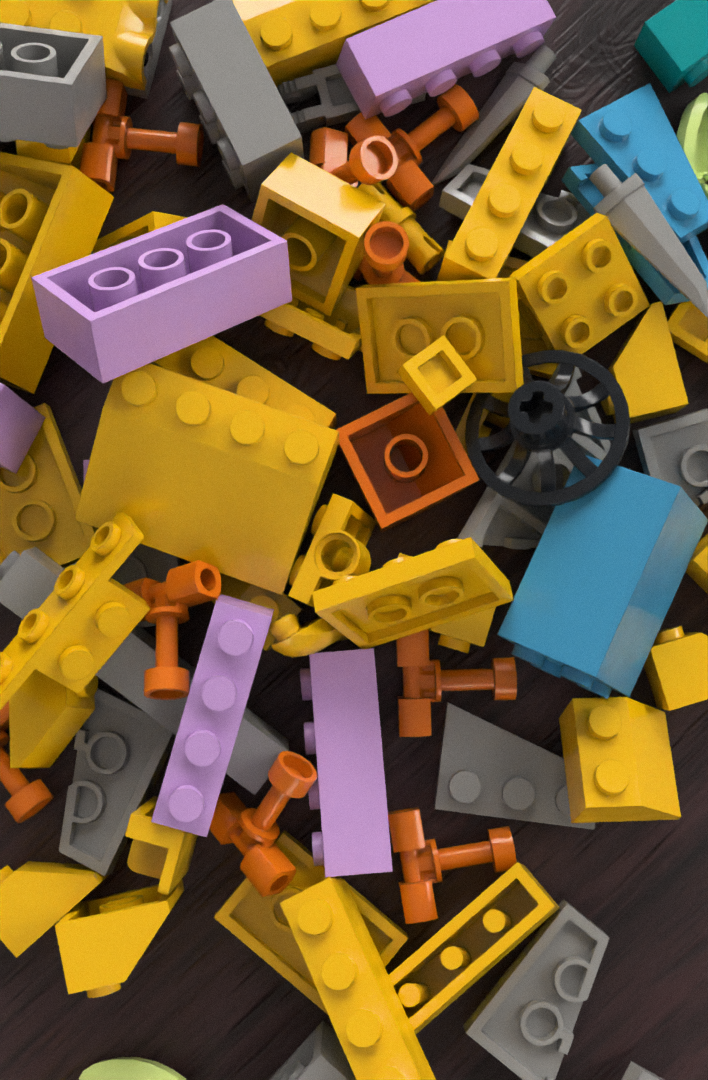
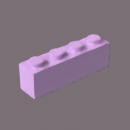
M436 0L345 39L336 66L365 120L382 112L385 117H389L408 107L415 97L427 92L430 97L440 95L450 89L457 82L458 78L470 73L474 77H480L496 68L503 58L512 54H516L517 58H522L533 53L545 42L543 36L556 19V16L547 0Z
M223 594L216 600L151 822L207 838L274 609Z
M374 648L309 655L310 668L300 669L302 700H312L314 721L304 722L306 755L316 754L318 776L308 791L310 810L320 809L322 831L312 832L314 866L324 865L325 877L393 872Z

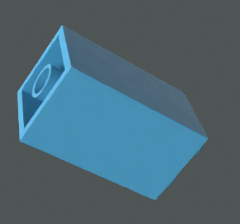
M586 455L597 467L602 462V460ZM574 466L564 488L572 486L586 477ZM617 466L610 477L594 491L578 500L555 506L514 596V601H512L497 635L515 645L511 653L512 655L531 663L535 668L558 678L562 676L576 683L577 686L606 699L609 698L612 690L630 697L708 519L681 486Z

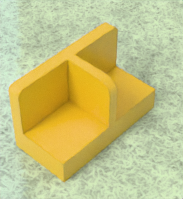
M153 796L130 815L125 836L133 838L127 864L133 872L160 879L157 892L169 895L189 870L198 835L151 822L158 800L157 796Z

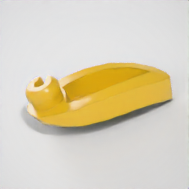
M287 613L281 616L280 619L271 622L269 627L271 634L276 639L271 644L273 650L292 658L315 654L337 641L348 640L346 636L322 617L300 625L295 614Z

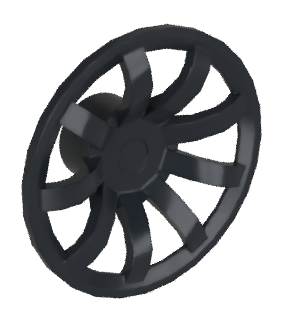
M543 350L525 354L522 356L524 385L513 393L509 403L491 396L492 393L476 394L466 420L465 441L468 456L481 479L490 489L503 498L521 505L535 507L559 506L578 500L594 491L613 473L623 457L629 440L631 426L629 406L619 383L597 361L582 354L565 350ZM544 363H561L553 384L546 381H534L528 367ZM575 366L590 373L601 382L594 389L579 396L564 395L570 386ZM610 395L615 408L616 424H600L587 421L577 416L576 412L594 407ZM483 408L498 416L510 419L508 425L500 432L488 437L479 438V422ZM573 433L594 439L613 440L607 455L598 467L586 457L570 438ZM516 440L515 451L508 466L497 476L487 465L482 453L501 449ZM559 448L586 478L572 486L556 491L553 451ZM531 452H537L541 476V492L526 491L512 486L522 473Z

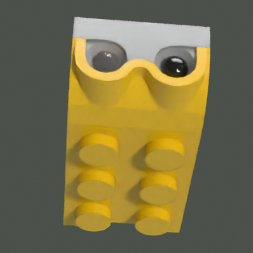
M0 0V23L103 36L106 78L123 82L128 95L148 99L172 8V0Z

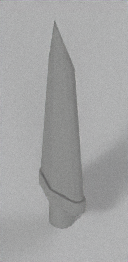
M540 45L525 64L514 62L509 67L504 78L480 110L479 119L468 127L432 181L433 185L459 174L522 111L534 87L542 91L546 88L550 80L544 73L556 60V55L550 48Z
M607 164L597 168L589 179L604 198L593 208V211L607 216L613 229L708 318L707 282L644 186L645 183L637 173L622 183Z

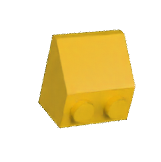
M291 152L261 184L252 221L287 240L292 296L331 316L364 257L366 233L374 224L379 223L385 203Z
M604 697L572 698L559 717L571 823L678 820L681 818L665 712L628 697H609L608 699Z
M183 879L169 895L157 892L158 884L79 902L55 925L68 995L86 991L88 998H97L112 994L121 989V983L127 980L185 890Z

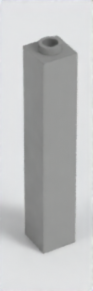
M37 547L24 550L21 555L14 550L0 565V603L23 619L31 610L39 608L52 593L55 582L64 568ZM137 625L96 675L174 735H177L188 696L176 700H156L144 696V671L155 667L156 638ZM178 656V667L185 668L190 672L191 688L196 669ZM245 707L226 774L255 795L268 779V771L278 755L283 751H289V740Z

